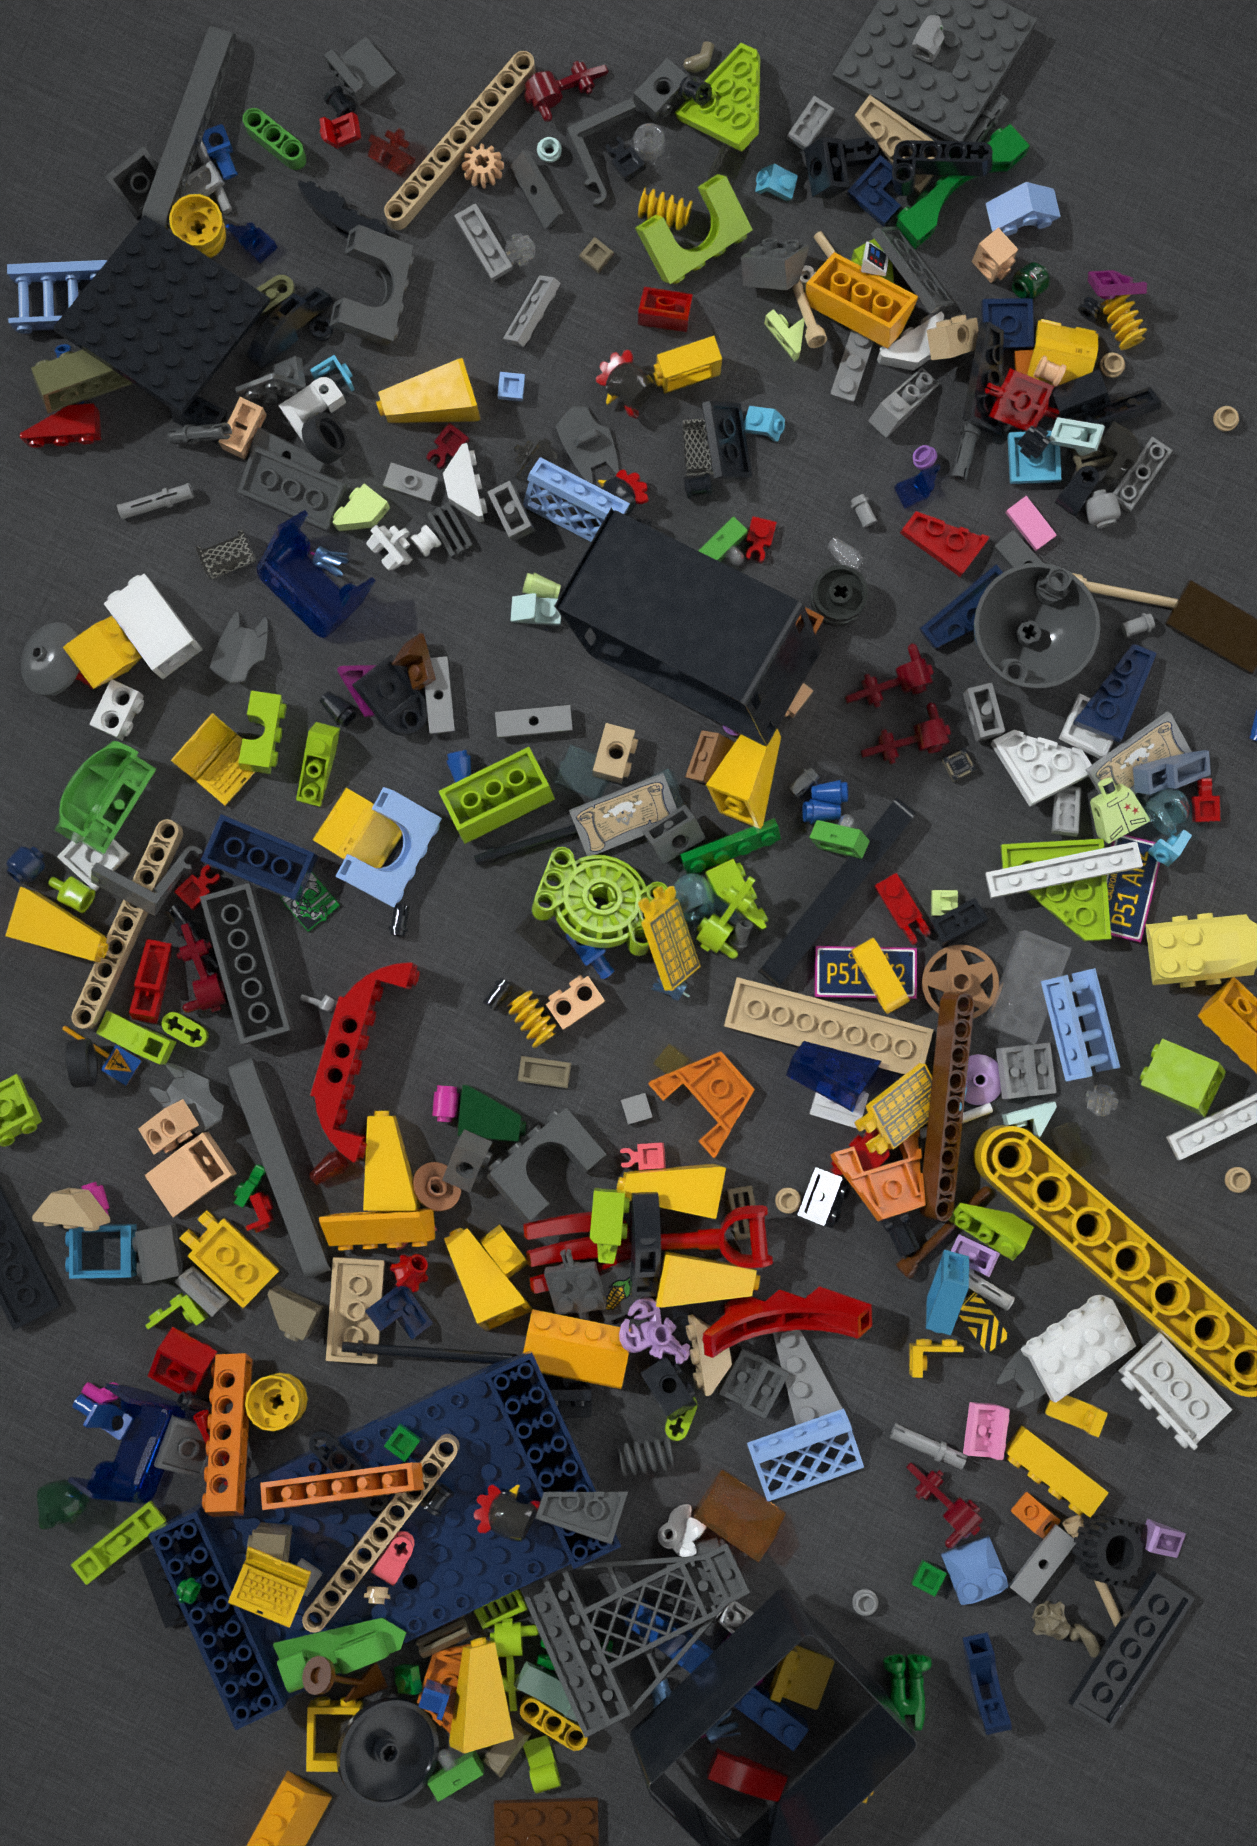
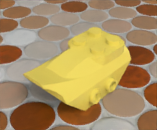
M1213 913L1198 914L1197 919L1188 920L1187 916L1172 917V922L1145 924L1153 985L1180 983V988L1196 986L1195 981L1205 980V985L1221 984L1220 979L1254 975L1257 968V924L1251 921L1247 914L1213 918Z

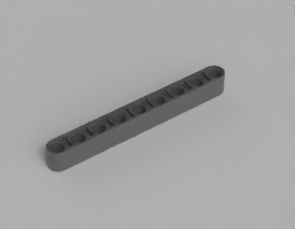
M210 26L207 30L142 212V217L146 215L167 230L170 229L169 215L172 206L182 197L236 45V34L234 32Z
M252 1057L228 1067L233 1085L302 1271L307 1279L331 1271L332 1266L257 1063Z

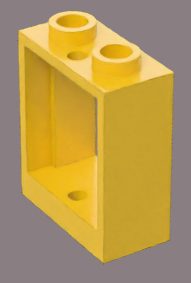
M715 336L657 354L656 364L653 365L657 387L662 386L665 394L719 376L721 373L722 356Z
M325 1696L316 1697L310 1701L307 1707L306 1772H338L337 1753H315L316 1714H348L354 1716L363 1708V1701H356L355 1699L345 1703L344 1699L346 1697H342L340 1700H330L329 1697Z

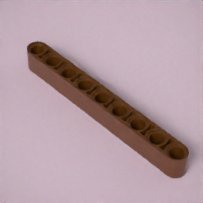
M946 992L940 1000L923 1165L926 1206L919 1208L920 1213L924 1217L939 1221L950 1219L954 1210L974 1012L972 996L968 993ZM960 1102L962 1103L961 1111H959Z

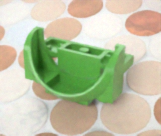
M112 741L87 759L69 781L60 802L59 823L54 830L76 844L82 842L101 855L105 854L156 768L137 757L138 751L123 743Z

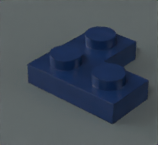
M880 155L847 191V196L884 227L899 211L901 205L884 191L892 182L893 166Z
M405 1286L395 1287L365 1310L379 1332L397 1319L411 1340L433 1324L408 1287Z

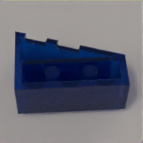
M803 1041L792 1056L786 1076L853 1112L873 1083L882 1061Z

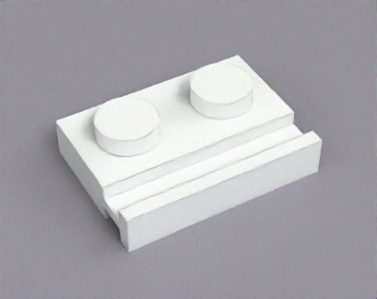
M820 1079L809 1114L857 1129L854 1122L863 1116L869 1094Z

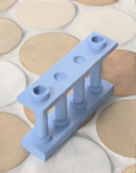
M107 260L7 264L8 276L14 283L18 284L19 317L8 318L9 324L15 331L22 334L32 333V330H53L54 325L62 317L54 316L53 284L56 281L68 282L69 308L78 297V283L80 280H92ZM31 282L43 283L44 316L29 317L28 285Z
M1095 968L1073 973V982H1069L1068 975L1041 981L1065 1081L1093 1076L1091 1071L1093 1066H1095L1096 1072L1120 1068ZM1075 991L1080 1005L1078 1007H1075L1072 992ZM1081 1016L1083 1017L1086 1029L1084 1032L1081 1031L1078 1019ZM1086 1041H1089L1092 1053L1090 1057L1087 1055L1084 1043Z

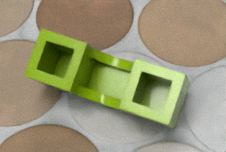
M251 691L247 711L249 722L263 725L265 731L258 739H242L238 762L241 770L271 774L272 767L277 766L278 752H275L276 742H281L282 728H279L280 718L285 719L287 707L286 704H283L281 695Z

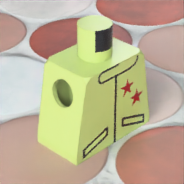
M1105 778L1098 783L1101 794L1092 798L1090 804L1096 833L1099 838L1104 839L1109 844L1150 821L1131 789L1123 784L1115 786L1112 778Z

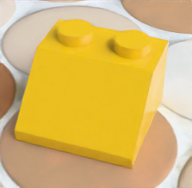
M113 616L95 623L63 647L93 689L128 672L142 658Z

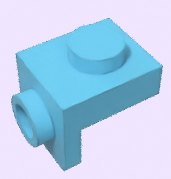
M776 164L769 165L759 171L756 177L757 185L755 192L761 194L767 191L785 201H789L793 197L798 176Z
M749 406L744 421L745 432L765 435L772 441L778 442L785 427V418L775 409Z

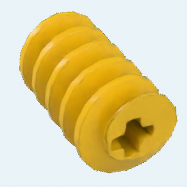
M645 187L638 207V218L643 219L646 213L647 219L658 215L666 219L669 228L676 222V230L680 231L688 223L693 201L684 206V199L680 198L676 204L674 203V195H671L666 201L665 192H662L657 198L655 196V189H652L647 195Z
M1115 295V298L1107 299L1101 304V306H1105L1103 313L1109 315L1107 322L1113 324L1111 331L1117 333L1115 336L1116 341L1121 342L1119 345L1120 350L1129 349L1144 341L1145 338L1142 335L1147 331V328L1138 329L1143 319L1134 320L1139 311H1130V308L1135 304L1134 301L1126 302L1130 295Z
M530 990L507 1006L512 1005L508 1012L510 1015L518 1013L514 1020L515 1023L524 1022L520 1030L522 1032L530 1030L526 1036L527 1040L536 1038L532 1047L537 1048L556 1034L553 1033V1030L557 1025L555 1023L546 1024L551 1017L549 1015L541 1017L544 1007L535 1008L539 1000H529L533 993Z

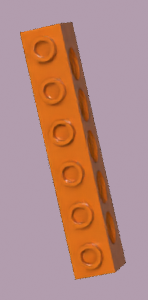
M246 1353L215 1355V1363L211 1367L214 1384L209 1394L212 1413L208 1416L210 1440L206 1443V1454L209 1457L208 1466L204 1469V1480L207 1486L206 1493L202 1497V1506L205 1512L212 1517L243 1516L249 1431V1417L245 1402L246 1395L251 1388L253 1359ZM234 1377V1384L226 1388V1382ZM233 1403L232 1410L224 1414L225 1407ZM227 1429H231L230 1437L223 1440V1433ZM229 1455V1462L225 1466H221L222 1458ZM227 1481V1489L219 1493V1486Z
M405 1463L260 1483L262 1510L424 1490L422 1463Z

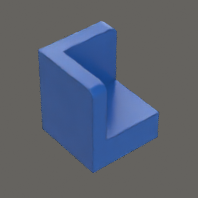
M427 1679L418 1707L438 1713L437 1719L442 1721L452 1687Z

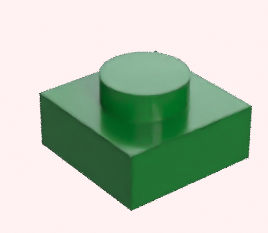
M400 1423L384 1447L405 1462L421 1438Z
M922 1559L911 1584L935 1597L947 1573Z
M400 1664L394 1667L398 1693L416 1695L423 1692L418 1665Z

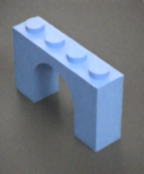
M383 787L372 810L395 822L400 828L403 835L401 854L396 861L383 868H374L347 854L335 877L383 903L395 907L396 903L403 897L407 882L415 875L419 860L426 854L430 839L438 832L439 823L442 818L399 793Z

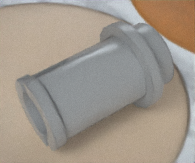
M861 494L851 500V508L855 509L862 527L866 528L878 520L868 504L869 498Z
M1142 613L1141 617L1121 623V630L1125 638L1144 631L1151 632V629L1155 628V622L1150 613Z

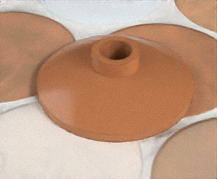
M430 1162L421 1166L416 1171L412 1182L417 1200L423 1206L433 1211H445L452 1208L458 1202L461 1195L460 1188L442 1180L447 1165L439 1162ZM431 1187H434L437 1193L433 1192Z

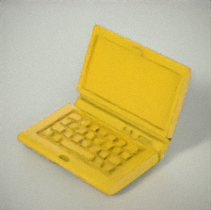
M1044 319L1037 321L1036 344L1029 365L1028 376L1033 377L1043 355L1047 357V360L1057 365H1066L1065 373L1058 386L1093 372L1098 352V333L1096 331L1080 327L1070 328L1061 326V323ZM1042 377L1036 378V379H1038V380H1041V381H1044V382H1046V383H1049V384L1053 385L1052 382H1050V381H1048V380H1046V379H1044V378H1042Z
M213 713L171 759L175 765L196 780L225 806L255 773L240 769L238 762L242 738Z
M346 788L316 833L313 841L342 859H345L348 854L374 868H382L402 837V832L395 822L372 810L374 805L372 802Z
M248 1546L245 1563L228 1603L290 1628L308 1585L311 1571Z

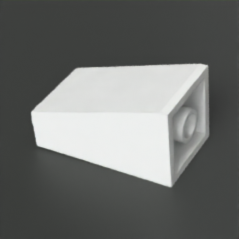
M145 574L133 577L129 580L127 587L121 591L117 590L111 593L107 598L108 601L104 603L151 670L162 679L203 650Z

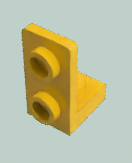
M916 1339V1343H909V1374L912 1377L923 1378V1371H927V1355H923V1352H964V1346L957 1344L955 1339H942V1344L932 1343L931 1339Z
M1068 1395L1056 1403L1049 1400L1045 1410L1046 1415L1081 1428L1098 1438L1108 1414L1099 1407Z

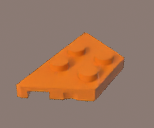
M471 1644L447 1647L432 1654L422 1685L423 1691L426 1681L429 1679L452 1687L442 1721L437 1719L438 1713L425 1710L432 1715L433 1720L439 1726L442 1725L449 1733L451 1732L463 1647ZM420 1692L417 1700L418 1704L420 1703L423 1692Z

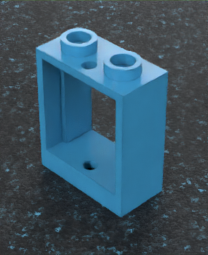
M105 1224L99 1226L100 1229L96 1231H84V1227L69 1229L66 1232L65 1243L69 1247V1257L66 1258L65 1269L66 1272H69V1279L131 1278L137 1275V1252L134 1251L132 1242L133 1237H136L137 1224ZM82 1232H121V1269L82 1270Z
M948 1250L943 1251L927 1295L926 1329L936 1333L952 1334L969 1288V1256Z

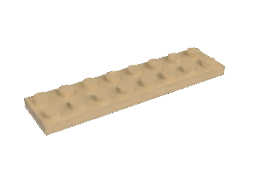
M738 977L735 981L724 1027L904 1075L919 1063L925 1064L934 1030Z

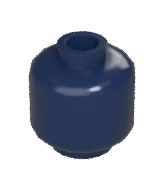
M21 846L7 860L6 865L8 869L6 871L20 884L23 882L32 883L45 868L42 860L44 855L34 846L30 849Z

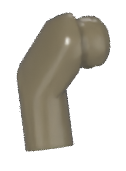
M703 42L700 54L684 60V69L692 73L707 69L712 58L714 44Z
M1072 1624L1073 1626L1068 1634L1069 1638L1072 1641H1077L1080 1638L1090 1656L1097 1657L1101 1648L1094 1634L1081 1624Z

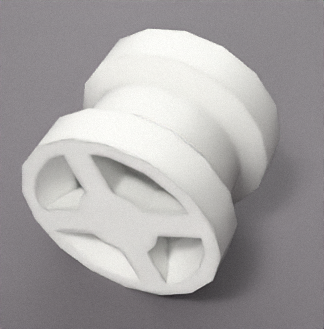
M427 525L421 528L419 534H414L410 537L425 557L430 554L432 548L441 545L439 539Z

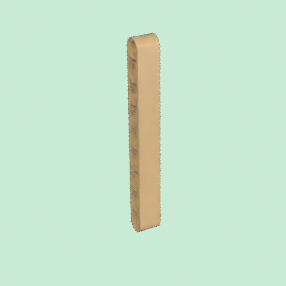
M519 51L510 59L387 202L384 212L390 228L402 230L407 227L464 160V154L471 152V146L475 147L522 93L525 89V83L535 74V63L531 53ZM523 64L529 66L525 70H521L518 67ZM505 83L513 84L511 88L502 87ZM491 101H495L498 103L496 106L493 107L487 106V103ZM476 119L482 121L479 125L471 124ZM458 138L466 139L462 144L455 143V140ZM444 156L450 158V160L447 162L439 161V159ZM426 175L434 176L430 181L423 180ZM409 194H418L416 199L411 200L407 198ZM394 212L403 213L399 218L391 217Z
M168 819L158 823L132 879L133 882L156 893L154 889L166 875L183 838V829L179 824ZM168 826H174L175 833L171 838L164 836V831ZM158 849H163L164 858L156 862L154 853ZM152 872L154 880L151 884L146 885L143 880L144 875ZM124 899L107 935V954L105 958L101 959V962H95L72 1012V1022L78 1028L92 1029L99 1024L147 918L148 912L135 908L133 904ZM127 918H131L133 921V927L129 931L123 929V922ZM120 941L123 946L122 951L119 954H114L112 950L113 944ZM109 964L112 967V973L109 977L105 978L102 974V968ZM96 987L100 988L102 993L97 1001L93 1000L91 995ZM87 1010L91 1014V1020L89 1023L84 1024L81 1021V1015Z
M444 1434L438 1438L420 1462L422 1463L424 1490H421V1494L412 1496L409 1492L396 1493L310 1604L302 1619L303 1626L307 1631L316 1633L325 1627L453 1461L459 1450V1441L454 1435ZM442 1442H449L453 1445L454 1451L450 1454H445L441 1451L440 1444ZM426 1463L435 1464L437 1473L434 1475L427 1474L424 1471V1465ZM395 1505L401 1506L405 1512L404 1516H394L391 1507ZM379 1526L386 1528L388 1536L386 1538L378 1537L375 1533V1528ZM359 1549H369L372 1557L370 1559L361 1558ZM343 1570H352L355 1573V1579H345L342 1574ZM330 1590L335 1591L339 1596V1600L335 1602L330 1601L326 1596V1592ZM318 1612L322 1616V1622H313L310 1618V1613Z

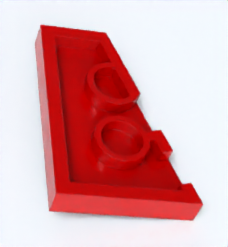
M917 511L900 532L901 535L959 577L962 576L990 538V536L984 534L980 536L971 533L969 529L961 526L957 528L945 524L943 520Z

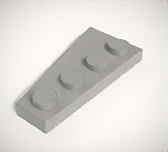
M801 1330L774 1332L773 1337L781 1368L789 1373L785 1384L795 1424L798 1425L841 1410L842 1407Z

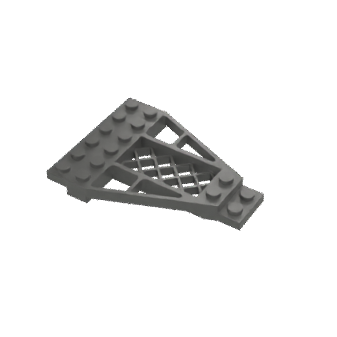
M728 1544L699 1556L586 1563L573 1569L572 1565H568L520 1588L585 1738L634 1714L728 1604L751 1593ZM667 1565V1568L625 1589L621 1586L614 1567ZM607 1567L617 1591L615 1594L587 1607L572 1576V1571ZM681 1568L684 1577L672 1572ZM670 1575L684 1580L679 1595L665 1590ZM665 1576L662 1588L650 1585V1583ZM687 1583L695 1601L683 1597ZM647 1587L660 1592L655 1607L642 1602ZM642 1588L638 1600L626 1596ZM664 1594L678 1598L673 1613L659 1609ZM623 1599L637 1604L632 1619L618 1614ZM618 1600L615 1612L602 1608ZM681 1600L695 1605L690 1620L677 1615ZM640 1606L654 1610L649 1625L636 1621ZM699 1607V1610L703 1617L695 1620V1616ZM595 1611V1614H594V1617H593V1620H592L591 1617H590V1613H592V1612ZM600 1611L613 1615L609 1630L595 1626ZM658 1612L671 1616L667 1632L653 1627ZM617 1617L631 1622L626 1637L612 1632ZM675 1618L689 1623L671 1632ZM634 1624L648 1628L643 1643L630 1639ZM695 1628L697 1630L695 1635L661 1673L653 1657V1649ZM597 1630L607 1634L604 1645ZM652 1630L665 1635L647 1644ZM611 1636L624 1640L620 1655L606 1651ZM628 1642L641 1647L624 1656ZM641 1654H645L657 1678L635 1704L631 1706L618 1680L615 1669L619 1665ZM608 1655L617 1658V1660L610 1662Z

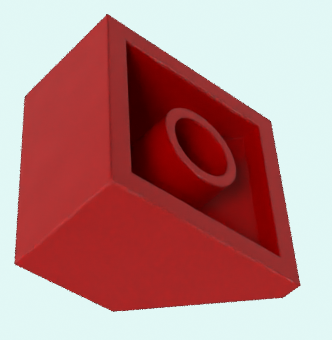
M172 1327L158 1347L147 1377L178 1394L189 1390L192 1391L193 1395H196L214 1362L217 1351L208 1344L201 1343L190 1337L186 1332Z

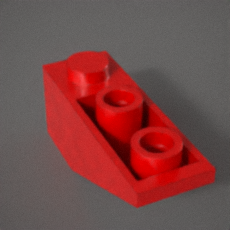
M94 403L68 405L21 432L20 439L32 448L44 447V444L67 446L69 442L92 444L95 440H101L100 411Z

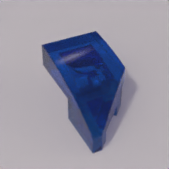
M253 222L247 223L246 226H234L233 224L225 226L231 235L260 264L278 248L275 241L260 227L256 228Z
M939 464L922 470L918 475L899 482L894 486L904 509L929 497L934 489L937 473L940 470Z

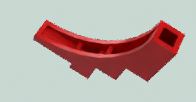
M820 1286L806 1298L780 1289L766 1301L751 1296L733 1298L725 1304V1315L703 1332L702 1341L704 1343V1355L714 1358L725 1349L741 1341L779 1331L817 1330L839 1333L859 1339L872 1327V1304Z

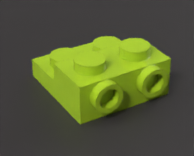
M18 1074L0 1083V1146L5 1147L11 1145L15 1141L14 1137L19 1134L34 1132L37 1129V1124L42 1122L35 1102L29 1098L24 1083Z

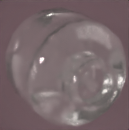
M653 123L642 124L634 133L633 148L643 161L650 162L658 159L665 149L664 132L658 125Z

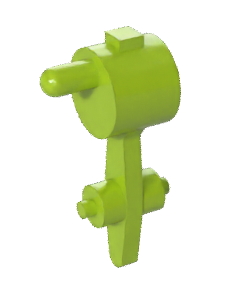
M749 876L740 891L733 886L729 890L726 887L723 889L722 893L725 895L723 900L728 902L730 906L721 918L714 913L709 920L706 917L703 918L696 929L700 932L696 940L702 943L701 948L707 952L710 949L715 953L721 951L731 959L737 958L738 951L725 943V940L734 929L727 921L735 909L742 913H745L746 910L749 912L753 910L754 907L750 905L753 900L747 897L746 893L755 882L754 878Z
M513 1618L503 1619L502 1623H496L495 1632L490 1633V1641L495 1642L498 1657H506L507 1675H502L504 1690L509 1692L510 1711H517V1691L520 1690L514 1686V1682L519 1675L515 1674L514 1656H523V1637L537 1636L539 1632L536 1625L522 1626L521 1622H513Z

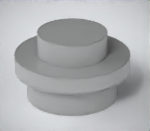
M860 1589L854 1594L852 1605L858 1614L868 1616L876 1611L878 1598L873 1591Z

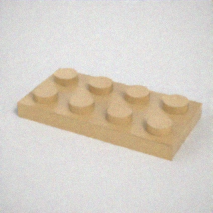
M333 1257L326 1361L378 1363L379 1355L377 1354L357 1356V1353L341 1351L342 1342L358 1343V1340H363V1343L379 1344L380 1332L365 1310L383 1297L385 1260Z

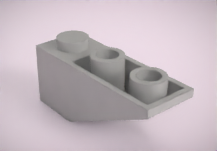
M921 367L880 403L868 421L887 438L939 386V383Z

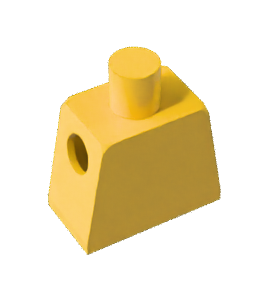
M500 1224L480 1239L484 1248L508 1279L528 1264L526 1258Z

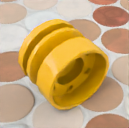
M189 194L180 198L172 206L169 215L172 233L209 258L216 256L223 249L226 241V228L218 205L209 197L201 194ZM202 229V234H197V230Z
M276 1373L260 1378L252 1384L246 1395L245 1407L247 1415L253 1424L262 1430L276 1431L286 1428L298 1421L304 1414L308 1401L306 1388L298 1378L287 1373ZM282 1395L281 1400L284 1401V1404L277 1406L278 1401L274 1400V1398Z

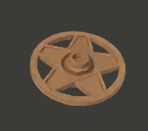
M953 945L938 951L929 960L923 972L922 989L928 1004L938 1014L939 1007L931 998L928 986L940 990L944 994L946 992L970 994L974 1000V1007L979 1009L973 1012V1018H976L986 1012L995 1001L999 988V977L994 963L984 952L968 945ZM961 950L974 953L984 961L968 965ZM947 953L946 970L929 972L935 961ZM992 973L993 988L991 996L988 998L980 984Z

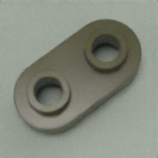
M277 275L256 288L270 297V304L260 316L273 312L285 299L295 293V286L291 278L286 275ZM285 287L287 288V291L285 293H279V289Z

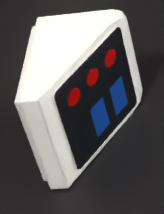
M866 241L861 272L886 276L888 256L884 251Z

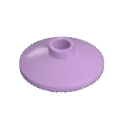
M981 1054L969 1056L965 1102L973 1105H984L992 1102L1001 1093L998 1063L994 1059ZM978 1075L984 1077V1083L981 1085L977 1084L975 1080Z

